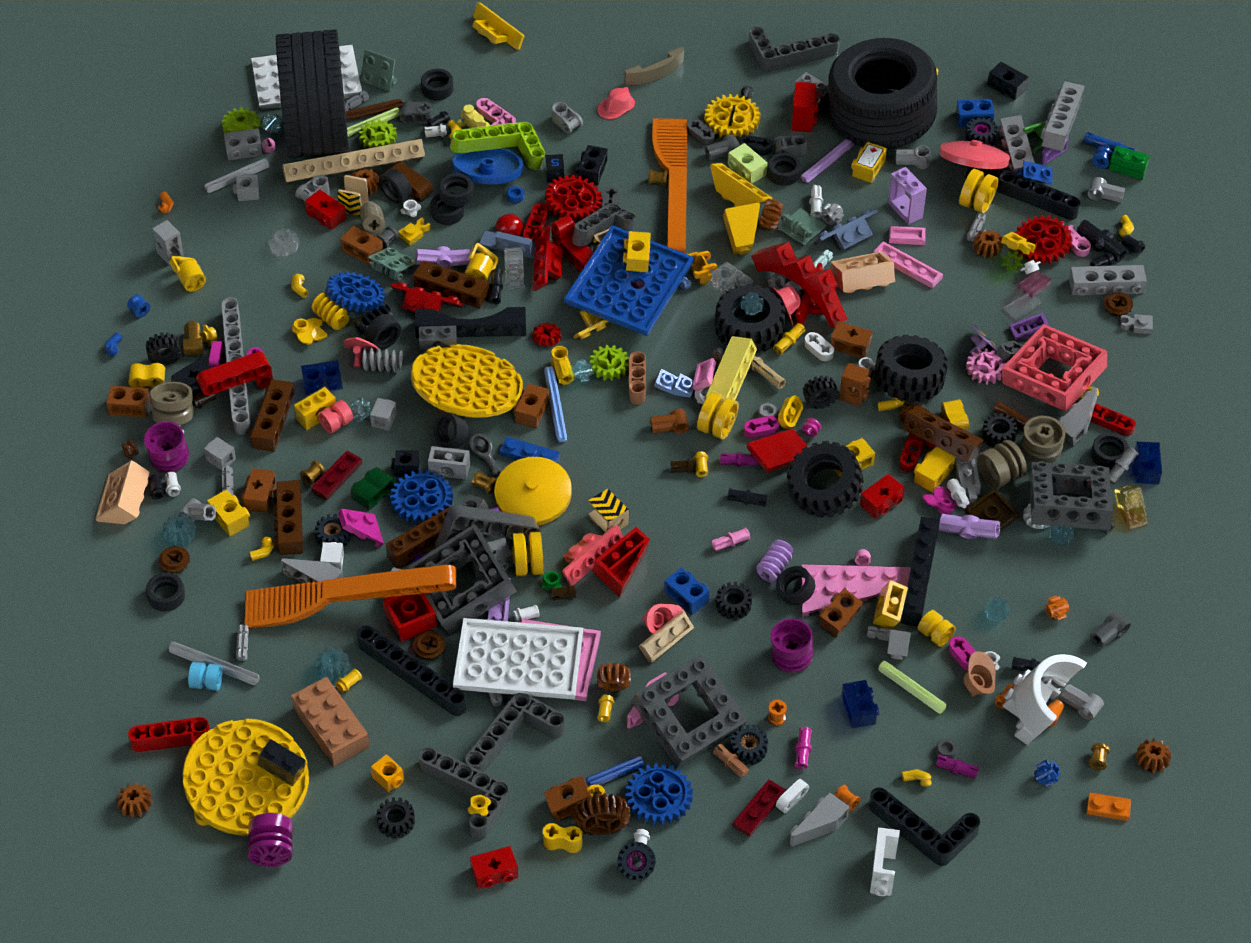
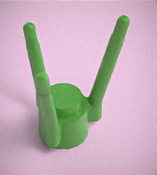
M1046 120L1023 128V131H1026L1027 135L1035 132L1037 136L1041 137ZM1043 139L1034 148L1032 154H1035L1036 151H1038V149L1042 146Z

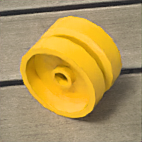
M977 169L971 170L963 185L959 204L967 208L973 205L975 211L984 214L996 193L998 177L990 174L984 177L982 171Z
M711 392L701 408L697 421L698 431L706 434L712 431L713 437L724 440L730 433L736 420L739 408L738 401L731 398L724 400L722 395Z
M530 532L529 545H526L523 533H513L512 559L513 564H515L516 577L527 575L528 563L531 565V573L533 575H544L541 532Z

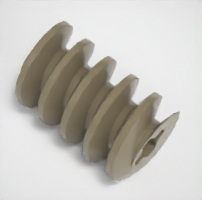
M372 201L364 203L360 208L363 228L369 234H379L385 228L382 209Z

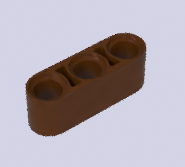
M399 161L389 168L399 170L407 178L412 190L410 197L420 202L433 192L432 184L403 162Z

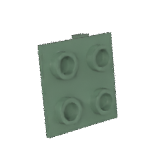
M365 49L360 81L390 92L391 85H395L397 81L393 75L395 59Z
M799 208L792 215L783 214L781 217L782 223L777 226L779 230L803 246L827 227L826 224L802 208Z
M386 248L368 256L371 259L370 265L372 269L395 281L402 279L403 274H401V271L416 265L411 257L397 252L394 248Z

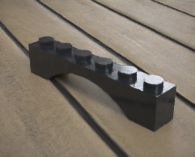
M507 307L494 315L477 319L450 317L435 309H415L416 338H419V327L456 326L457 337L526 336V307Z
M921 516L901 624L918 627L923 617L940 525L939 519Z

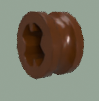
M131 439L127 440V444H121L123 452L129 459L133 458V454H139L138 448Z

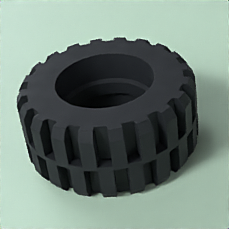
M746 284L745 286H736L735 289L731 288L719 298L716 304V334L722 343L725 342L726 346H728L731 337L735 336L752 339L757 348L756 353H760L761 350L767 351L770 349V346L773 347L783 336L786 314L784 303L775 292L772 293L769 288H762L761 285L751 286V284ZM756 315L763 320L757 323H746L738 320L737 317Z
M909 334L902 337L895 336L880 346L876 358L874 378L880 389L884 393L887 392L888 396L892 398L896 397L900 401L906 400L911 403L914 401L923 402L925 399H932L943 389L948 359L942 348L938 347L934 341L930 342L928 338H920L918 335L909 336ZM905 367H911L917 370L907 369Z
M822 441V444L815 442L812 443L811 447H804L802 449L803 452L797 453L794 456L795 461L790 462V470L787 471V483L795 502L801 510H805L809 515H814L815 513L817 517L823 518L824 515H827L829 518L834 517L836 513H839V515L844 513L846 508L850 509L854 506V501H858L860 498L859 493L863 491L862 483L864 478L855 454L849 451L848 447L845 445L840 446L838 442H832V444H829V441ZM836 469L842 472L840 480L831 488L817 490L809 487L812 477L821 470Z

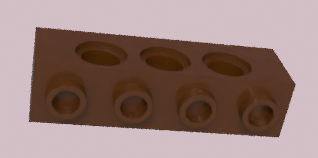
M423 260L413 275L414 286L421 287L430 293L431 291L439 292L442 294V297L448 298L449 295L457 297L461 303L479 309L489 295L488 281L436 265L432 262Z
M271 379L270 385L266 386L265 399L260 403V413L255 416V427L250 430L249 440L252 441L253 449L275 452L295 396L293 382Z
M916 406L907 413L902 427L904 430L967 463L978 455L983 442L979 437L919 406Z
M300 480L277 481V489H273L274 501H277V505H274V516H277V520H274V530L278 532V536H274L275 547H279L280 555L303 553V526Z
M451 506L386 543L387 558L395 568L401 569L412 563L418 554L429 553L436 549V540Z

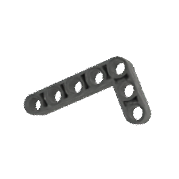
M754 26L749 30L748 44L760 67L764 71H774L837 55L840 38L835 33H828L773 47L764 29Z
M455 505L447 512L436 540L435 548L441 546L473 524L477 526L483 535L513 539V533H523L526 541H529L530 532L541 531L536 520L531 516Z
M517 693L468 752L465 762L467 765L485 772L524 722L550 737L559 738L565 732V717L559 711L526 693Z
M422 748L418 753L419 768L423 773L471 796L483 795L491 800L487 810L491 809L492 811H488V815L481 816L475 813L469 818L471 837L476 840L484 839L509 803L508 785L434 748Z

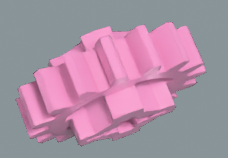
M985 348L984 352L978 349L977 353L972 352L971 356H968L966 364L967 374L972 375V380L977 378L978 383L985 381V384L988 385V382L991 381L995 384L996 379L1002 380V368L1006 363L1005 360L995 354L994 349L991 352H988L987 348Z

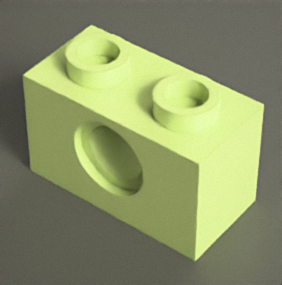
M745 143L728 153L729 167L751 184L767 175V162Z

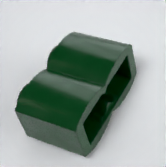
M378 467L367 471L363 479L352 485L351 498L370 510L391 492V489L394 488V478Z

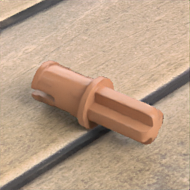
M723 744L717 745L720 750L715 747L713 754L724 762L726 768H730L741 778L745 777L749 771L748 767L738 759L736 754L728 751Z

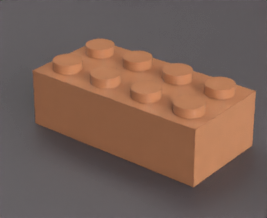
M327 676L291 695L294 711L334 767L370 748L368 733Z

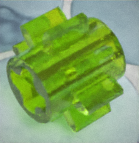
M1007 250L1008 254L1006 256L1001 255L1004 259L1001 265H1007V272L1010 269H1014L1017 272V267L1023 266L1020 263L1023 256L1017 257V250L1014 253ZM1011 257L1016 259L1013 265L1009 262Z

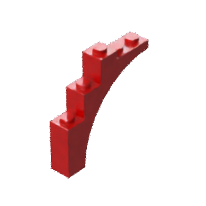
M790 242L763 248L751 255L758 272L769 271L778 273L789 278L805 290L816 302L831 328L836 327L838 321L843 323L848 320L834 289L838 284L831 268L817 272L810 255L796 258Z

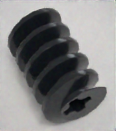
M387 304L385 306L381 305L378 309H373L372 312L368 311L366 315L362 314L359 318L355 317L353 324L359 336L364 334L365 336L368 325L380 315L389 314L394 318Z

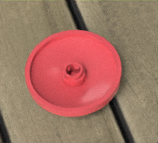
M978 140L946 142L940 145L939 150L940 156L948 161L982 169L1005 168L1009 165L1010 156L1007 153L993 146L983 144Z

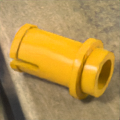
M703 451L695 453L693 457L694 462H696V475L698 477L708 475L707 461L709 458Z
M353 669L343 678L337 679V689L342 693L348 692L351 686L362 679V675L357 669Z
M602 695L598 701L600 707L597 719L601 722H609L611 709L615 702L612 696Z

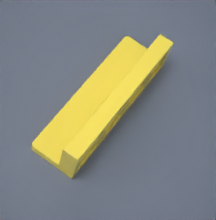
M731 337L712 384L708 389L706 398L711 392L722 395L724 400L726 398L736 400L757 351L752 339Z

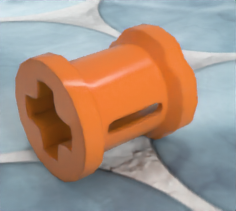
M782 700L770 702L768 721L774 726H780L786 721L787 705Z
M842 785L834 794L835 797L850 806L849 812L853 811L861 801V798L852 794L846 785Z

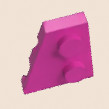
M347 509L339 511L338 516L342 529L354 533L363 540L367 537L375 541L374 546L380 548L384 542L375 514Z

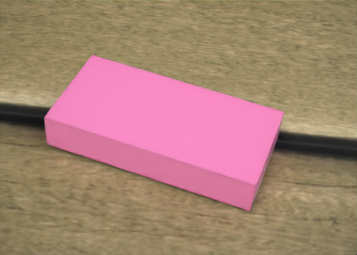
M890 226L889 243L925 245V228Z
M713 358L697 364L692 385L695 391L712 384L716 361Z

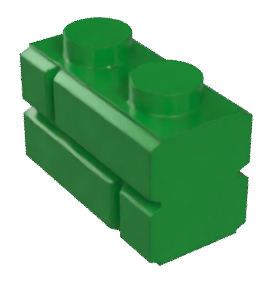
M1116 146L1111 157L1109 170L1143 180L1148 168L1150 155L1133 151L1126 147Z

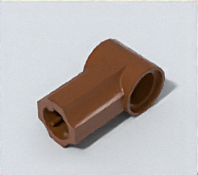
M675 409L668 415L650 417L652 433L673 431L676 434H682L689 430L684 409Z

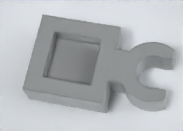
M1134 314L1133 318L1128 315L1121 316L1120 322H1125L1121 323V330H1129L1131 328L1133 333L1152 334L1153 316Z

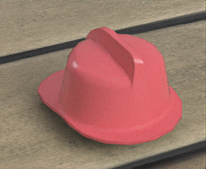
M627 87L615 88L609 92L608 98L598 105L597 111L600 117L604 119H616L631 110L635 105V100L631 97Z
M792 286L779 290L772 288V293L775 292L783 301L786 318L789 324L793 326L791 315L800 306L798 293Z
M656 604L646 611L645 616L641 620L644 621L646 628L654 634L677 614L684 611V609L674 604Z

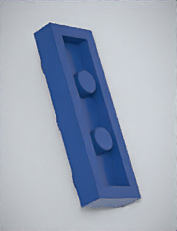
M506 437L500 449V455L515 460L526 457H543L557 463L560 458V452L511 437Z

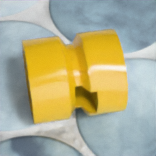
M935 610L926 613L918 625V631L926 637L931 636V641L939 647L944 646L952 638L956 630L952 623L948 620H943V617Z

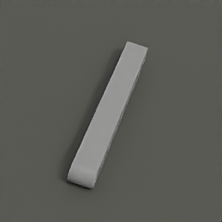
M226 298L222 301L227 362L244 357L238 301L235 298ZM247 383L229 389L233 428L238 435H245L251 430Z

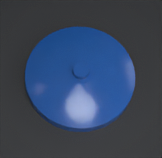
M506 148L455 153L452 168L455 173L464 174L475 183L502 184L513 181L522 174L523 161L515 152Z

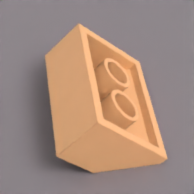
M882 251L830 262L838 284L837 286L845 293H853L858 289L869 290L873 286L878 285L888 286L889 283L895 282L894 262Z
M131 460L108 474L95 520L116 524H127L135 520L140 513L139 507L144 499L143 493L148 485L150 472Z

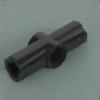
M1083 220L1077 227L1076 232L1090 241L1091 247L1095 251L1111 253L1114 259L1119 262L1124 259L1128 249L1114 240L1109 230H1100L1088 220Z

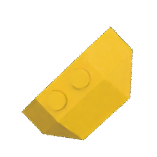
M711 164L710 168L716 191L722 195L723 199L733 202L735 207L758 202L761 205L768 199H773L724 164Z

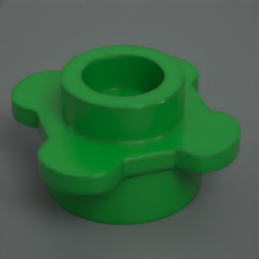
M550 571L542 576L544 580L542 588L544 590L561 588V574Z

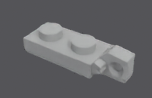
M975 458L968 463L961 459H955L960 486L966 491V496L969 500L968 505L970 506L976 501L977 495H980L981 488Z

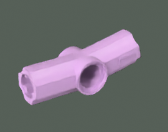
M445 246L438 247L436 250L416 249L415 264L420 265L424 260L445 268L468 265L470 249L450 250Z
M942 514L939 531L959 534L967 539H976V537L997 539L1000 534L999 521L979 519L973 515H963V517Z

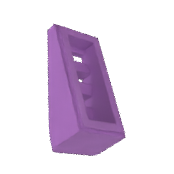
M1069 137L1063 151L1045 147L1041 154L1040 164L1045 165L1065 152L1068 147Z
M1042 312L1010 324L1009 328L1015 341L1031 338L1043 324L1047 326L1049 324ZM1016 329H1020L1021 333L1018 334Z

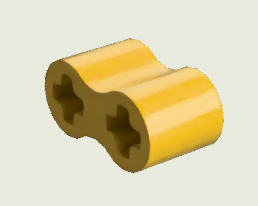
M153 363L151 365L132 364L130 366L128 383L134 388L145 386L154 388L156 385L164 383L166 368L160 363Z
M959 399L942 402L941 413L943 418L965 431L969 430V419L964 411L962 401Z
M549 823L543 828V845L548 850L564 849L569 853H577L582 848V831L576 826L563 828L555 823Z

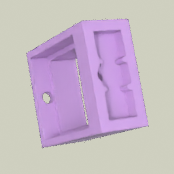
M906 167L891 173L888 204L910 225L923 218L927 188ZM905 191L910 195V199L905 194Z

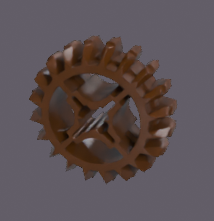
M605 793L603 795H589L587 799L583 798L581 802L576 803L573 812L574 823L576 827L581 829L583 834L590 833L591 836L594 834H614L615 831H622V828L627 827L630 818V808L626 800L618 795H606Z

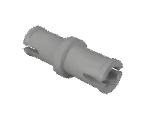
M1130 446L1120 459H1116V464L1109 471L1110 481L1114 484L1123 472L1129 469L1128 466L1139 454Z

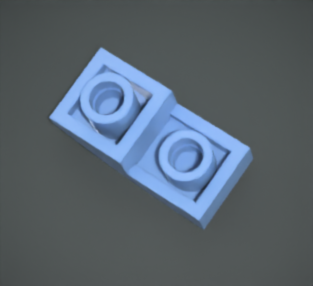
M661 369L653 386L674 395L691 397L694 390L692 387L694 380L683 374L676 377Z

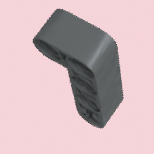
M607 204L575 224L572 243L580 247L586 246L593 242V235L609 229L612 225L626 231H633L636 216L617 204Z

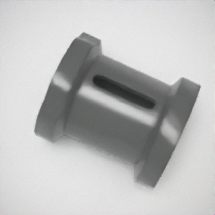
M389 225L382 234H378L376 237L382 240L383 249H386L389 243L399 237V234L394 227Z

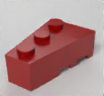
M635 527L595 560L592 572L620 597L647 552L650 539L639 528Z

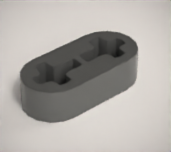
M692 119L688 122L687 132L703 145L714 143L715 133L710 127L699 119Z
M607 187L603 192L602 207L612 203L619 205V190L616 187Z
M1016 341L1002 343L996 354L1001 359L1009 361L1020 350L1022 345Z

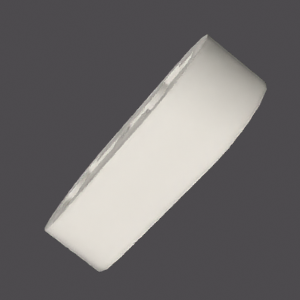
M810 332L805 336L804 345L806 349L819 360L830 361L833 358L834 347L822 336L815 332Z
M802 779L797 780L780 796L776 802V807L783 813H787L806 795L809 785Z

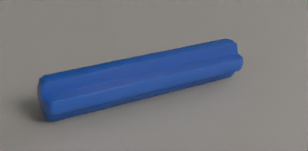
M641 756L634 757L588 776L586 783L588 787L594 784H604L639 768H643L644 761Z

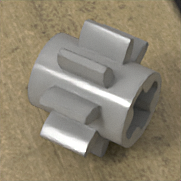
M828 203L823 207L824 210L821 214H823L822 219L825 223L830 225L835 223L838 225L842 221L844 214L839 204L833 203L830 205Z

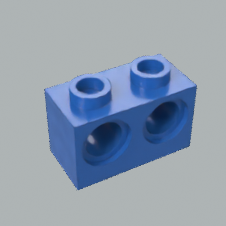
M992 99L957 100L956 117L958 127H967L968 122H971L973 118L976 120V117L980 119L985 117V120L990 118V122H992L994 119Z
M682 567L664 582V592L691 615L709 602L708 587L697 581L692 573L685 571Z

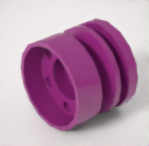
M170 421L159 422L147 430L144 435V444L151 464L156 470L168 473L180 470L186 465L190 452L182 428L179 425Z
M791 618L778 622L772 628L770 634L773 663L784 672L794 673L806 669L812 663L814 656L811 628L807 623L799 619Z
M263 813L251 818L248 823V859L254 864L265 867H277L289 862L293 857L292 820L278 813Z

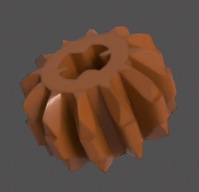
M366 168L364 170L358 169L357 172L352 173L354 177L367 180L368 195L372 196L373 193H377L379 188L377 173L373 172L372 169L366 170Z
M768 199L763 207L759 226L767 230H774L779 222L783 204L777 200Z
M985 228L984 232L979 231L974 237V251H977V255H983L984 258L986 256H989L991 259L993 256L998 257L1003 250L1004 245L1001 243L1003 237L1000 236L999 232L994 233L993 229L988 231Z
M609 662L608 664H602L598 668V687L604 691L619 692V690L624 691L630 686V670L628 667H625V664Z
M1153 738L1150 742L1146 739L1143 744L1138 746V752H1136L1138 766H1144V771L1149 769L1153 774L1156 770L1162 773L1164 768L1170 765L1172 752H1169V745L1163 746V740L1156 742L1155 738Z
M137 782L134 786L127 783V788H120V794L116 797L118 810L122 811L124 817L130 815L132 819L135 815L141 817L142 812L148 813L149 807L152 806L151 792L147 790L145 785L139 787Z

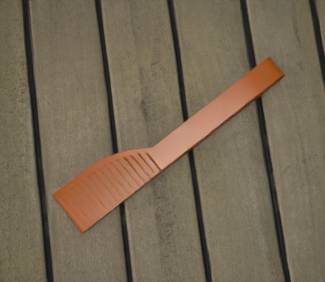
M653 118L652 145L654 155L663 171H668L669 176L668 247L686 254L687 119Z
M440 565L323 580V582L317 581V583L307 582V584H292L291 586L245 591L244 625H247L248 629L291 624L312 616L332 602L453 590L456 588V567Z

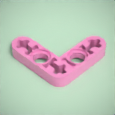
M481 98L476 102L477 112L493 123L490 126L516 123L514 116L490 99ZM499 113L500 116L494 117L492 114Z

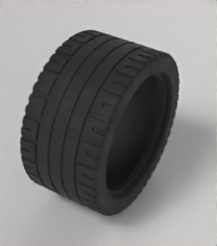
M337 30L277 34V69L288 158L348 153L349 143Z

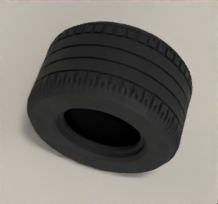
M869 39L856 43L843 51L834 60L828 76L830 118L835 129L845 139L862 147L867 142L887 149H894L916 141L932 127L937 115V71L931 57L921 48L900 39ZM876 89L898 90L897 92L889 94H874L868 92Z

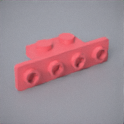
M614 525L602 536L594 533L586 534L581 541L572 546L563 555L566 562L570 563L562 571L568 584H571V586L576 584L593 569L594 562L599 556L623 538L619 526Z

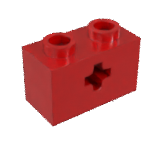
M320 189L305 200L307 215L331 230L347 218L345 205Z
M888 473L861 493L860 506L876 519L880 515H885L891 507L903 501L905 487Z
M511 846L470 857V868L477 889L490 888L494 884L511 882L518 878V866Z

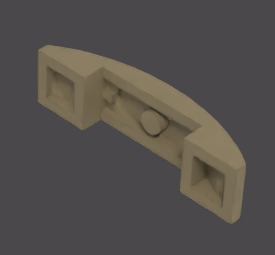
M680 47L668 52L667 59L642 69L640 65L625 70L624 84H647L668 76L683 63L684 48Z

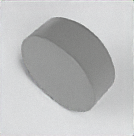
M770 403L762 404L758 409V417H777V408Z

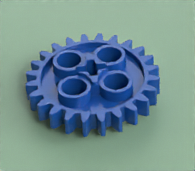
M346 271L345 274L339 272V275L334 274L330 276L327 281L325 290L327 296L331 297V301H336V305L341 304V308L348 307V311L354 309L357 313L358 310H361L363 313L366 310L372 312V309H378L385 299L384 288H381L379 283L375 284V279L369 280V276L363 277L362 274L356 275L355 272L350 274Z
M419 470L418 474L412 471V476L404 474L405 479L398 478V483H394V489H391L390 500L392 509H395V514H400V519L406 517L407 523L411 520H414L415 525L418 521L422 523L449 508L450 505H453L452 486H449L448 480L444 481L443 475L437 478V472L430 475L429 470L425 474L422 473V470Z
M657 763L654 764V768L646 765V771L639 768V775L633 773L632 779H628V786H626L625 800L628 803V807L631 808V814L637 813L638 820L644 817L645 824L652 820L653 826L656 825L657 821H660L661 826H664V821H668L671 825L673 818L680 821V814L686 816V809L690 810L691 803L693 802V788H691V781H687V775L681 776L680 769L674 772L673 765L666 769L665 763H663L661 768L658 767Z

